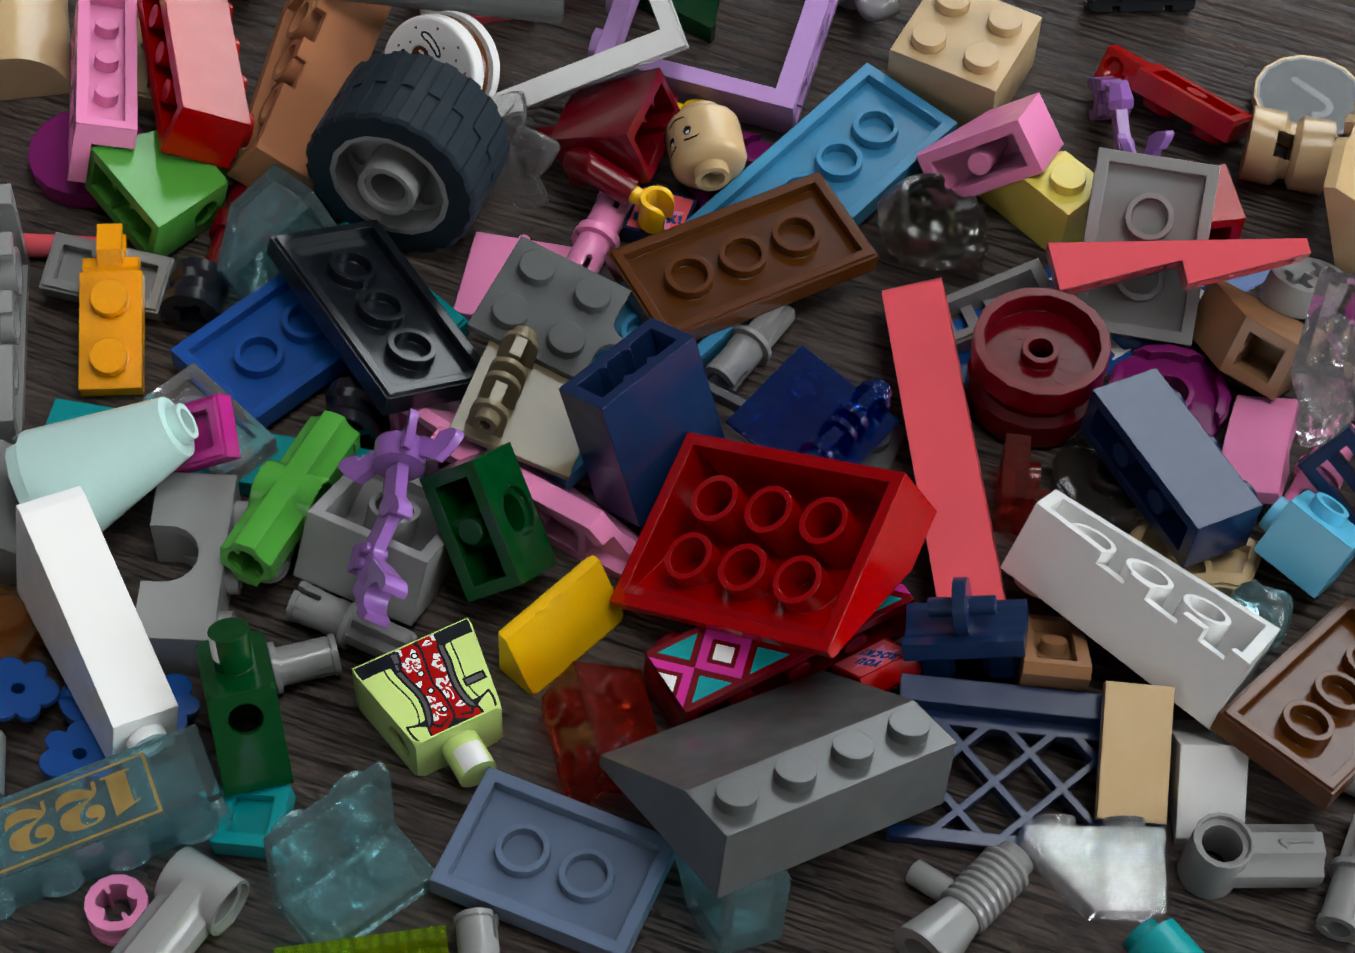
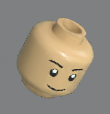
M707 100L695 101L684 106L667 124L665 141L670 166L675 178L685 186L704 191L719 190L736 178L745 168L747 152L741 125L736 114L729 108Z

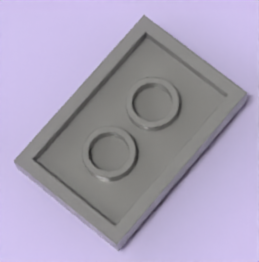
M1099 147L1083 242L1209 240L1221 166ZM1177 268L1074 294L1098 312L1107 326L1110 336L1159 344H1172L1184 348H1190L1192 345L1201 287L1182 291Z

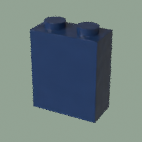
M652 317L558 388L597 504L639 528L646 523L687 433L691 432L725 439L695 336Z

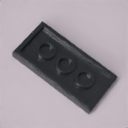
M377 219L270 237L267 255L383 416L409 411L410 408L418 409L463 399L481 357Z

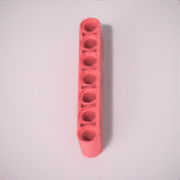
M942 277L882 290L916 486L937 511L926 536L936 597H952L953 578L969 577L972 596L996 595L997 600H1007Z

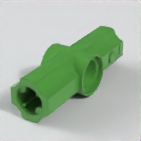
M324 410L322 415L311 416L280 461L269 459L259 469L251 487L249 506L220 547L221 564L228 567L234 573L237 580L253 586H258L263 581L273 580L301 538L307 512L343 475L338 468L339 462L344 458L357 455L361 448L360 433L348 424L344 416Z

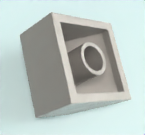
M376 474L365 484L361 485L343 475L307 512L294 576L317 585L318 588L329 594L340 595L353 602L355 601L352 588L358 579L356 575L349 573L347 569L353 547L367 540L379 515V506L383 499L384 478ZM421 478L408 481L406 499L412 504L413 515L410 520L403 518L398 523L387 547L388 557L385 560L408 585V595L405 600L395 596L390 598L387 605V616L389 620H397L409 626L414 624L436 598L453 564L419 479Z

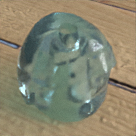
M1257 580L1241 583L1228 597L1281 629L1267 652L1272 651L1282 644L1289 630L1294 606L1292 596L1285 591L1261 585Z

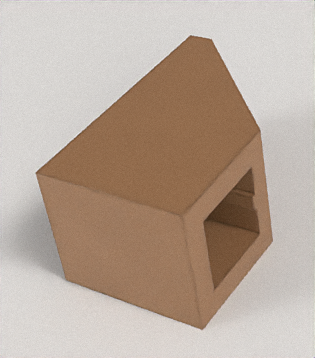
M1227 281L1207 285L1198 303L1193 340L1220 371L1274 400L1295 386L1322 333L1294 318L1274 311L1258 298Z

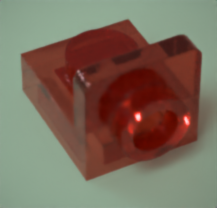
M1006 433L997 468L993 531L1013 533L1018 536L1036 503L1052 492L1039 489L1041 463L1030 461L1032 436Z

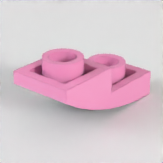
M1237 395L1228 423L1222 453L1241 478L1251 484L1262 505L1274 504L1282 497L1290 473V449L1300 422V399L1276 398L1272 400L1268 397Z

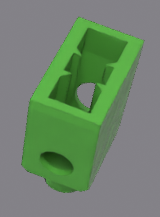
M157 130L137 135L135 149L103 145L92 147L85 188L114 223H122L123 233L126 234L137 250L168 256L211 226L216 211L223 208L228 188L226 180L231 177L226 175L228 171L226 168L160 152Z

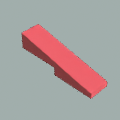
M1307 238L1055 242L1047 244L1045 253L1054 288L1068 294H1075L1177 268L1182 291H1187L1303 262L1311 254Z

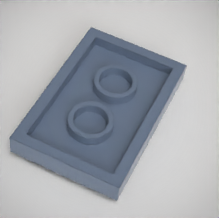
M488 767L429 879L430 892L468 908H490L493 910V914H498L499 920L580 953H631L677 853L654 830Z

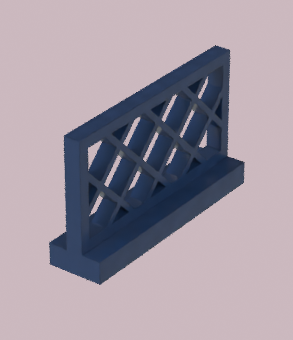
M901 673L897 695L914 700L957 742L952 763L961 758L984 785L959 805L946 792L944 802L941 805L948 814L931 827L902 824V821L886 828L885 842L983 852L988 846H998L1002 841H1011L1020 846L1029 857L1154 871L1160 870L1163 861L1164 826L1143 824L1147 828L1146 850L1119 847L1102 828L1110 821L1094 820L1091 814L1070 792L1092 773H1097L1098 754L1091 747L1099 748L1102 694ZM956 733L971 735L962 740ZM986 736L1004 738L1020 756L996 776L989 771L971 750L972 747ZM1024 740L1038 742L1030 748ZM1054 743L1071 745L1088 763L1064 783L1038 757ZM1027 764L1052 791L1028 812L1022 808L1002 785ZM991 793L1016 820L1000 834L982 832L966 814ZM1059 800L1084 827L1082 831L1069 841L1051 840L1034 821ZM956 821L963 830L948 829V827ZM1024 829L1031 837L1015 835ZM1092 836L1099 845L1084 842Z

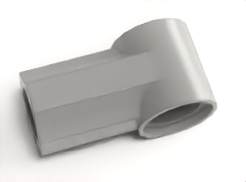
M1221 812L1208 814L1198 821L1177 860L1176 872L1181 884L1188 892L1199 898L1209 900L1223 898L1233 888H1318L1325 877L1326 848L1323 833L1318 832L1314 824H1245L1241 819L1231 814ZM1205 850L1215 852L1226 862H1220L1211 858Z
M191 846L182 848L169 860L162 870L156 883L153 901L110 953H195L209 934L219 936L234 923L247 901L250 889L249 882Z

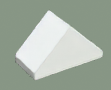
M1173 720L1168 801L1173 845H1186L1198 821L1208 814L1218 812L1231 814L1245 823L1249 757L1197 720Z

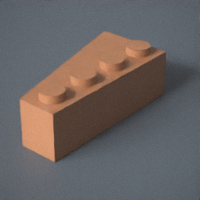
M288 0L283 5L249 106V113L254 115V130L251 140L245 148L239 147L226 175L285 210L289 209L305 194L313 196L316 193L313 187V180L310 179L306 167L308 163L306 156L307 144L312 138L313 131L354 67L361 61L366 62L369 60L392 6L338 0Z

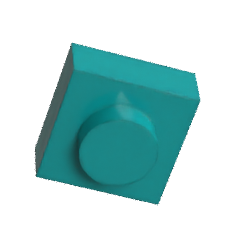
M280 785L225 797L222 786L209 839L214 853L282 860L296 800L292 786Z

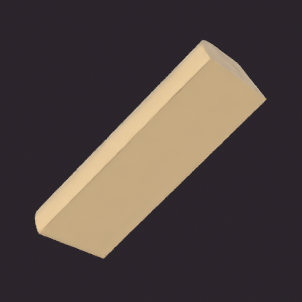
M0 0V101L70 94L71 41L68 0Z

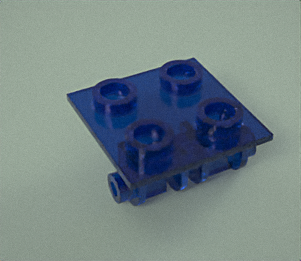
M801 345L727 420L726 424L755 445L861 464L898 425L900 420L888 412L892 390L885 381L874 378L872 381H863L856 387Z

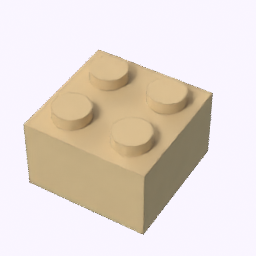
M922 0L890 48L887 76L958 123L957 127H962L988 110L1010 103L1034 64L1042 17L999 0Z

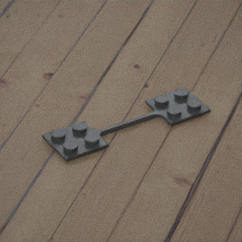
M521 236L468 322L466 329L500 345L507 331L513 330L519 325L530 327L535 331L539 344V351L534 363L570 380L590 365L599 351L611 349L623 339L617 334L614 322L632 290ZM799 373L783 403L774 409L761 408L708 381L714 402L763 425L765 438L760 446L890 470L907 435L906 426Z

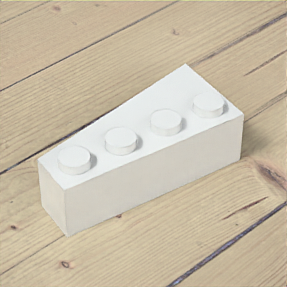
M1057 489L1036 503L1000 567L1014 578L1015 584L1021 590L1043 600L1151 685L1175 687L1174 703L1209 730L1218 712L1244 690L1281 630Z

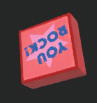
M883 638L830 665L833 674L885 691L899 686L901 673L919 675L922 672L920 662L904 661L901 644L888 638Z

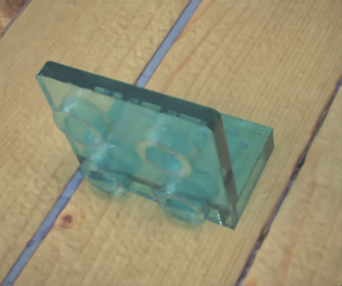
M381 761L374 763L364 771L356 770L344 775L334 784L328 795L305 810L296 809L281 817L274 824L270 833L263 839L275 904L314 953H340L430 890L429 879L434 869L395 823L390 771Z

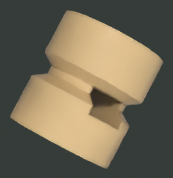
M1255 105L1244 142L1238 179L1271 186L1277 179H1283L1288 190L1320 196L1332 148L1335 143L1337 122L1306 115L1297 122H1291L1286 111ZM1276 141L1290 142L1286 160L1273 156Z

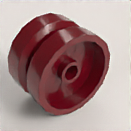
M1024 287L998 296L982 310L974 327L970 348L971 357L967 365L964 382L969 409L977 423L996 438L1021 447H1053L1074 440L1081 434L1079 430L1093 389L1103 386V380L1112 352L1109 330L1098 312L1077 296L1053 288Z

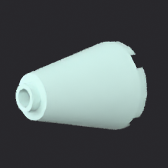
M166 397L154 398L22 431L12 438L16 443L6 448L5 460L8 477L19 504L81 486L103 532L194 454V439L198 438L199 431L194 417L184 404H174Z

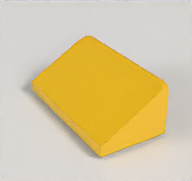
M592 554L590 557H586L498 631L500 670L530 695L539 694L617 627L624 618L623 610L609 602L614 589L601 561Z

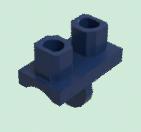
M954 577L952 581V597H928L927 603L907 604L906 630L901 644L904 661H919L922 669L920 675L950 678L957 674L958 659H981L983 673L990 678H1015L1019 672L1021 657H1026L1029 621L1027 599L997 600L996 595L972 596L969 577Z

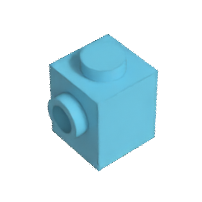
M1308 489L1290 501L1282 496L1271 506L1258 524L1266 533L1253 550L1315 599L1336 582L1354 559L1355 525L1348 520L1349 512L1340 502L1325 493L1318 492L1314 494Z

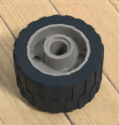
M393 51L390 54L379 53L370 56L369 60L366 62L361 61L354 67L311 135L312 138L308 142L306 156L308 158L306 167L319 198L325 201L328 209L337 219L340 218L343 222L349 224L377 219L400 251L435 252L436 249H447L455 245L458 239L464 238L470 231L507 163L506 157L510 152V140L507 138L508 128L505 119L498 112V106L493 99L485 94L476 81L458 71V68L421 53L417 55L410 54L407 51Z

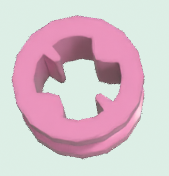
M112 874L101 878L90 887L84 902V911L92 935L100 943L115 947L148 907L149 899L144 886L136 878L125 874ZM128 900L132 914L128 916L125 912H122L123 920L108 921L104 907L109 905L112 909H115L114 901Z

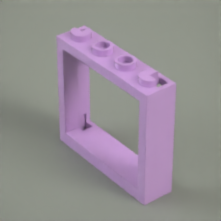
M606 0L605 10L609 15L604 28L597 27L594 30L589 43L588 57L625 43L640 0ZM805 0L776 88L664 59L607 81L660 67L671 92L678 95L677 102L684 104L690 99H703L715 102L733 111L739 122L786 134L799 122L839 0Z

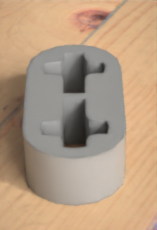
M1307 257L1303 262L1271 269L1259 292V298L1269 308L1280 314L1296 319H1307L1335 311L1339 307L1351 282L1347 274L1338 267L1320 259Z

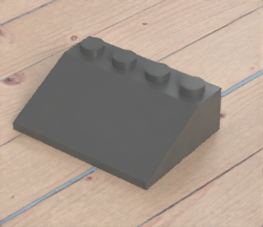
M822 670L600 756L599 766L718 899L943 804L957 742L914 700Z

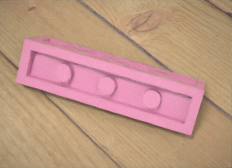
M77 0L70 52L67 181L86 183L91 144L135 149L138 131L137 0Z

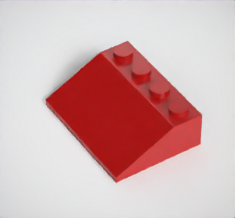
M688 432L609 602L613 606L625 610L834 658L912 570L937 511L904 472Z

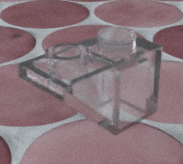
M1042 814L1034 816V825L1024 824L1017 834L1016 844L1028 854L1033 867L1086 921L1144 922L1149 918H1154L1158 921L1167 913L1165 828L1146 827L1145 818L1139 816H1110L1103 819V826H1076L1075 816L1067 814Z

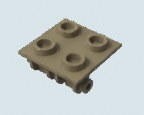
M519 325L504 334L500 345L489 340L449 428L454 427L464 432L463 439L488 449L510 442L517 461L568 481L580 453L558 389L568 382L569 379L534 363L539 351L537 335L530 327Z

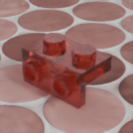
M573 661L542 695V716L548 726L557 761V775L563 784L565 796L590 805L602 792L624 794L599 766L600 756L658 733L641 669Z

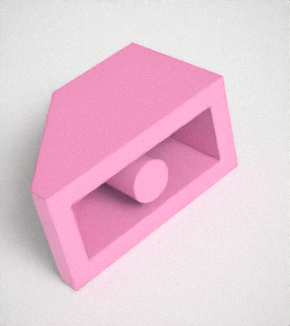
M1038 92L988 110L921 150L916 155V158L942 208L1043 173L1064 143Z

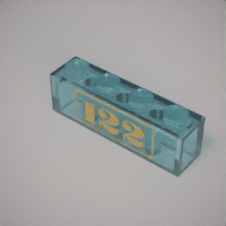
M193 724L1 798L0 921L11 916L17 908L45 897H61L78 890L86 881L114 870L127 871L145 864L155 854L181 844L194 845L204 842L217 833L219 826L226 823L228 826L235 824L211 754L197 725Z

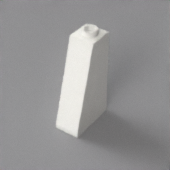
M81 486L16 505L17 593L109 765L144 752L146 761H149L161 755L165 750L176 747L177 701ZM138 756L111 768L114 769L134 761L143 762L142 757Z

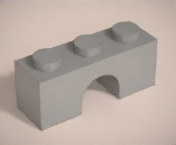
M172 472L156 486L150 528L157 561L179 562L193 567L184 576L175 580L140 581L136 611L162 670L166 674L201 675L196 646L201 641L208 640L207 631L214 622L224 618H236L235 611H229L231 594L241 595L243 582L237 580L234 573L228 567L221 564L220 547L249 506V501H241L237 475Z

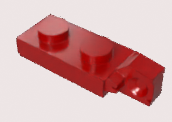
M1117 44L1108 46L1094 77L1113 76L1121 80H1127L1130 89L1144 97L1142 104L1146 108L1164 117L1171 118L1174 114L1192 124L1190 131L1195 136L1208 143L1221 145L1222 142L1229 143L1245 138L1251 114L1160 63L1151 64Z

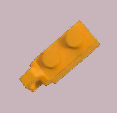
M122 223L97 224V258H83V272H79L78 390L82 397L144 395L145 277L141 270V262L139 257H127V236L123 234Z

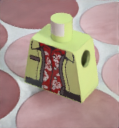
M468 617L352 668L357 706L415 775L426 776L449 765L462 787H473L480 784L488 767L497 768L487 747L497 743L503 737L502 708L475 631Z

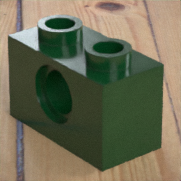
M510 442L458 460L419 479L468 602L520 586L558 564Z

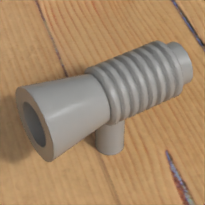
M1002 841L998 846L991 845L986 847L955 880L921 859L914 862L907 873L906 883L935 900L936 903L894 931V943L899 953H964L974 936L982 934L1028 886V875L1033 870V863L1028 854L1017 844L1011 841Z

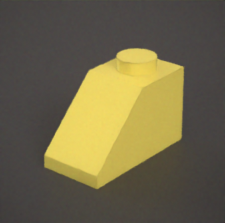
M1058 151L1043 173L977 196L1041 248L1046 250L1048 243L1083 242L1094 172L1067 151Z

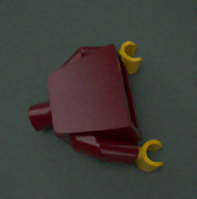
M660 67L579 89L573 93L557 124L538 127L535 130L534 148L537 156L542 161L558 159L569 182L576 187L590 186L624 206L628 201L638 206V225L647 233L656 234L664 231L665 217L673 218L674 197L672 192L666 187L650 186L642 189L638 184L651 181L667 148L665 133L670 120L687 104L705 100L690 99L684 104L677 102L678 95L671 92Z

